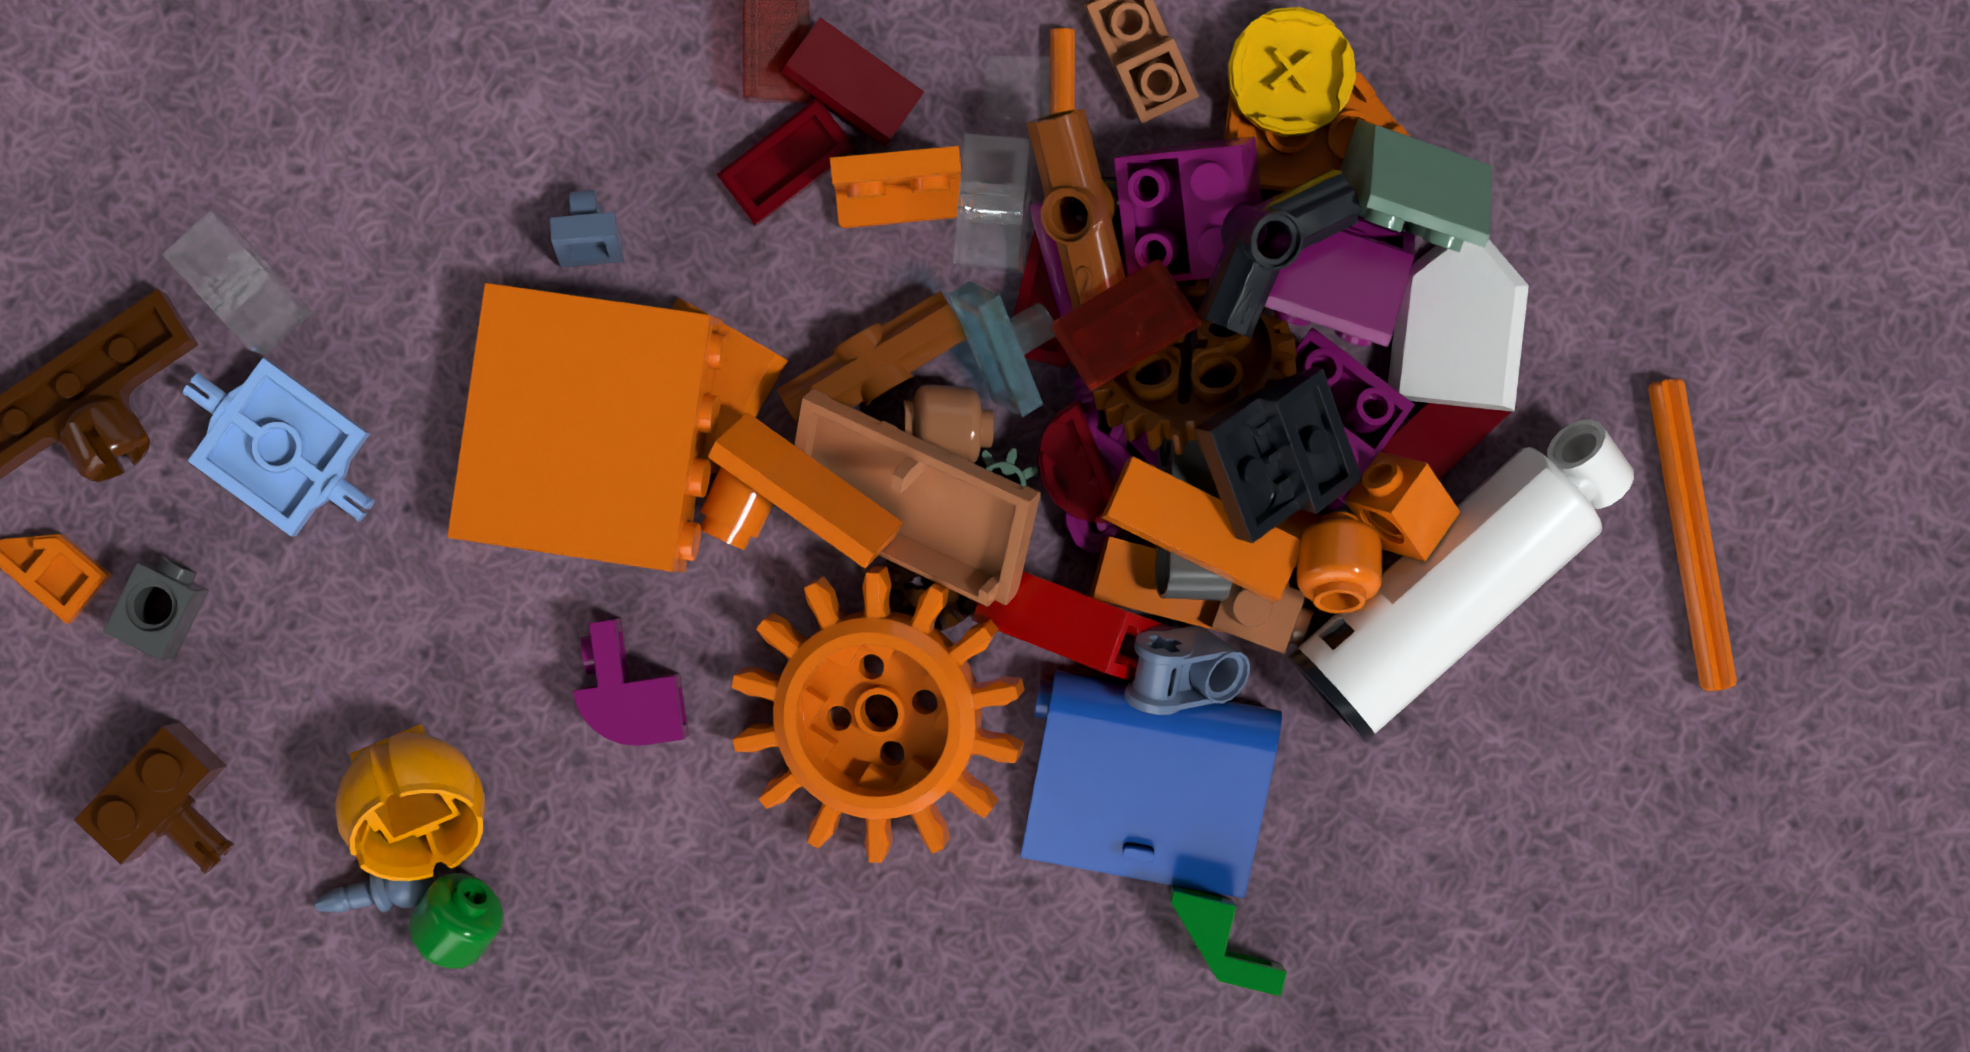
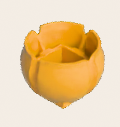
M419 724L350 753L352 763L342 776L335 802L336 821L342 839L348 845L351 855H355L358 859L360 868L376 877L387 880L414 881L434 877L433 870L438 862H443L447 867L453 869L472 854L483 834L485 795L480 778L461 751L440 738L429 736L423 726Z

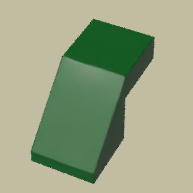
M1170 885L1168 898L1217 980L1281 997L1287 974L1282 963L1226 950L1237 907L1234 901L1229 898Z

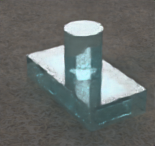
M969 281L950 292L949 296L992 401L1021 417L1042 406L1043 402L1024 355L1057 335L1056 325L1047 309L1040 303H1035L1009 319L1000 295Z

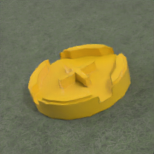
M1302 7L1273 9L1252 21L1236 39L1227 65L1229 92L1240 113L1260 130L1282 137L1309 135L1330 124L1349 102L1356 80L1354 51L1347 38L1345 39L1342 32L1335 27L1336 24L1324 14Z

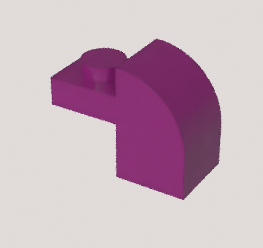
M621 618L589 623L590 636L581 637L582 659L586 674H596L598 685L573 690L576 706L587 724L604 738L628 746H643L686 739L689 736L680 673L630 680Z

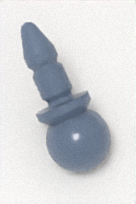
M370 874V881L365 880L349 884L347 888L341 886L332 889L314 902V908L320 912L342 913L349 911L350 908L358 909L376 904L381 912L391 910L393 904L401 908H414L434 882V877L414 881H392Z

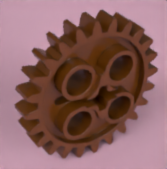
M1197 279L1195 286H1186L1185 281L1173 282V287L1164 290L1158 283L1149 284L1150 296L1145 299L1133 292H1129L1130 297L1127 298L1128 310L1109 307L1107 313L1110 326L1095 325L1096 344L1087 346L1089 366L1086 367L1089 387L1093 393L1095 407L1097 410H1105L1107 424L1110 428L1123 424L1126 440L1130 442L1146 432L1149 450H1156L1165 439H1170L1173 441L1175 454L1181 455L1187 442L1193 440L1197 441L1199 448L1203 452L1194 429L1196 426L1251 393L1297 373L1294 334L1289 332V323L1276 317L1273 309L1264 307L1252 337L1249 338L1197 316L1196 313L1209 285V279ZM1200 321L1197 328L1199 348L1194 350L1191 361L1192 346L1190 338L1192 327L1195 322ZM1191 368V397L1188 403L1183 404L1186 396L1184 376L1189 374Z

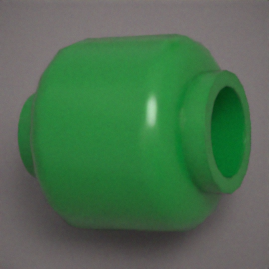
M450 873L437 878L427 889L411 913L408 929L411 941L427 961L444 968L463 969L475 964L487 950L502 928L504 912L500 899L492 888L482 880L468 874Z

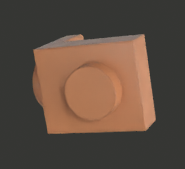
M1232 582L1229 596L1225 601H1221L1212 628L1286 655L1290 643L1300 646L1304 642L1315 611L1303 607L1306 597L1301 591L1286 586L1281 599L1272 602Z

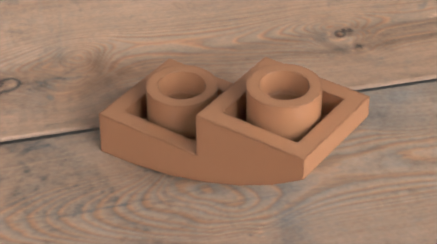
M1091 0L1083 4L1116 76L1141 124L1199 97L1174 38L1169 36L1154 0Z

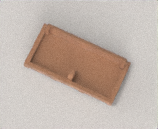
M812 389L802 398L794 445L903 522L896 537L879 556L987 607L994 600L1007 605L1015 597L1020 586L1041 495L1040 492L1028 486H1021L969 462L968 459L958 454H951L905 433L888 422H881L846 406L818 390Z

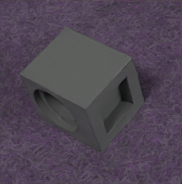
M162 556L158 564L154 562H139L136 564L103 632L160 661L176 658L209 590L193 582L197 575L196 571L175 560ZM157 587L164 589L172 600V612L168 619L162 623L154 620L147 609L148 597Z

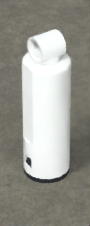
M1593 419L1579 420L1560 430L1551 440L1547 450V457L1532 447L1520 449L1457 505L1461 512L1426 562L1401 555L1382 572V583L1374 597L1366 601L1365 605L1359 610L1350 613H1336L1288 656L1289 660L1340 719L1366 743L1601 533L1602 523L1594 509H1601L1612 505L1625 495L1634 480L1633 468L1602 424Z

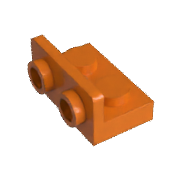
M959 146L830 158L832 184L836 192L838 223L843 229L957 219L965 215Z

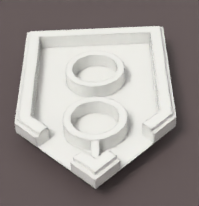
M1488 239L1485 248L1464 241L1460 252L1436 245L1412 264L1394 327L1388 384L1408 400L1515 411L1529 285L1490 239Z

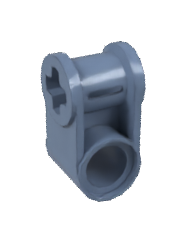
M1192 624L1184 628L1167 631H1146L1138 634L1135 639L1134 649L1139 657L1134 681L1126 686L1124 697L1125 701L1135 709L1156 715H1169L1182 709L1213 703L1223 704L1237 696L1245 686L1250 674V663L1247 656L1205 627Z

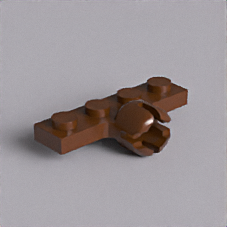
M157 288L0 395V479L55 443H60L80 476L95 482L107 481L125 473L118 459L119 456L127 454L134 466L146 456L149 450L150 438L129 406V395L137 386L199 345L165 292Z

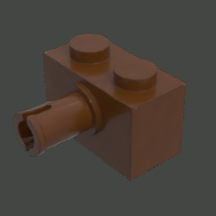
M182 722L163 726L74 821L120 865L139 858L158 837L161 838L166 835L206 874L222 860L220 858L222 855L225 856L229 853L235 844L227 840L193 806L198 795L227 765Z

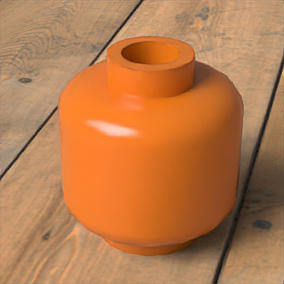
M1332 512L1323 515L1320 521L1312 523L1300 533L1299 539H1301L1297 560V584L1301 593L1313 601L1315 607L1329 613H1350L1362 608L1366 601L1378 593L1382 583V543L1374 528L1358 521V518L1351 513Z

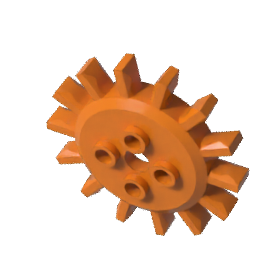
M873 566L866 572L863 582L864 611L845 615L839 605L835 590L824 576L813 580L804 587L807 604L820 625V629L810 638L802 635L787 619L774 612L762 620L756 630L768 644L783 653L789 661L781 675L758 667H743L734 675L731 688L748 696L762 697L773 701L774 722L752 724L741 730L732 741L735 752H757L769 747H779L789 770L773 777L758 798L765 809L785 802L796 789L802 786L822 802L818 814L810 823L807 838L808 844L816 848L824 844L836 832L842 813L865 818L866 836L864 844L868 862L882 863L889 854L893 842L891 818L911 815L918 828L921 840L932 854L945 848L950 841L948 825L939 812L935 801L946 792L953 794L970 811L984 819L990 813L999 799L987 785L971 775L966 767L973 755L984 756L999 763H1016L1022 754L1024 741L1007 733L993 732L982 728V707L1007 705L1018 699L1025 689L1022 677L1002 676L987 682L976 681L967 660L984 651L999 630L991 619L973 625L961 639L952 642L946 635L934 627L938 614L947 604L949 588L936 582L932 584L919 597L914 616L890 610L889 606L891 581L887 566ZM873 654L881 658L884 664L882 674L876 675L867 671L864 666V657L866 655ZM920 690L933 692L937 698V707L931 710L921 707L917 701V692ZM876 694L889 697L895 703L898 710L896 723L888 727H882L871 722L865 712L867 698ZM842 706L846 708L851 715V723L846 726L836 724L831 716L832 707ZM888 741L899 743L904 749V759L898 761L890 759L885 754L884 744Z

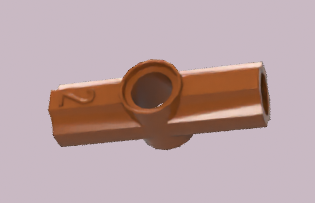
M1085 108L1057 112L1027 122L1045 195V200L1040 210L1041 223L1045 232L1056 241L1072 309L1087 311L1126 300L1130 297L1112 223L1117 210L1116 197L1112 188L1101 178ZM1071 196L1079 199L1085 205L1088 211L1087 223L1078 221L1073 216L1070 210Z
M939 291L933 296H928L912 308H908L903 314L883 325L882 322H878L852 336L832 350L833 356L776 390L798 426L802 398L812 389L818 390L828 395L829 398L851 408L856 407L862 402L866 406L914 377L912 372L966 341L969 337L946 298Z

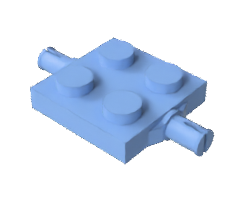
M262 358L245 383L229 394L203 377L200 372L195 374L190 379V382L208 394L209 397L192 385L185 386L182 394L188 396L213 415L210 418L205 438L191 455L188 462L288 535L297 536L314 511L329 500L354 517L357 522H360L367 512L349 500L348 497L364 509L372 508L375 500L345 480L351 460L371 433L271 360Z

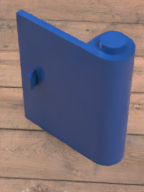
M1055 669L1052 681L1040 679L1034 717L1045 719V725L1020 857L1245 899L1279 744L1282 711L1227 701L1223 704L1213 703L1182 709L1169 715H1156L1139 711L1125 701V689L1129 682Z

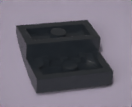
M1312 367L1274 382L1229 405L1194 428L1236 539L1253 544L1299 509L1317 514L1362 481L1323 368Z

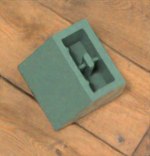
M1357 120L1339 171L1343 172L1350 186L1356 190L1362 210L1358 213V216L1401 232L1406 220L1408 221L1405 228L1406 232L1460 252L1464 241L1486 247L1490 236L1492 165L1364 120Z

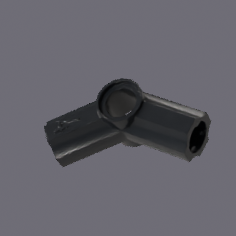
M1331 169L1261 203L1247 201L1233 207L1224 218L1221 228L1222 243L1225 246L1196 315L1251 338L1280 269L1292 264L1301 253V250L1358 223V213L1362 210L1356 190L1350 186L1343 172ZM1267 223L1266 239L1257 248L1258 233L1262 226Z

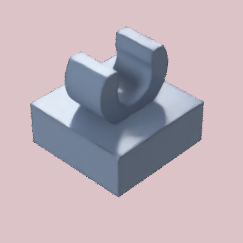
M595 190L570 192L571 216L550 217L551 242L560 267L624 262L623 239L615 213H601V206L597 204Z

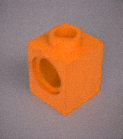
M1381 451L1362 475V481L1356 484L1345 498V502L1358 520L1368 524L1377 531L1383 550L1426 562L1461 513L1427 463Z

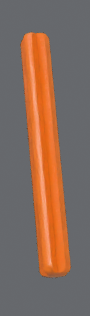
M1681 378L1655 381L1649 384L1648 393L1699 684L1706 691L1725 690L1735 686L1737 678L1686 386Z

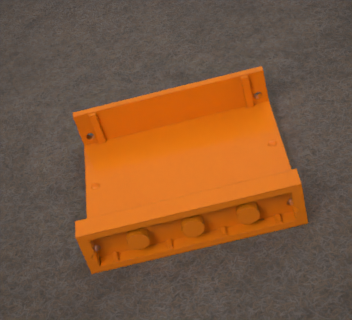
M485 283L447 538L669 572H686L687 561H695L701 541L700 523L693 522L697 497H705L710 480V460L703 459L706 433L713 434L715 432L720 413V398L717 395H712L716 369H724L729 352V333L722 331L723 320L708 314Z

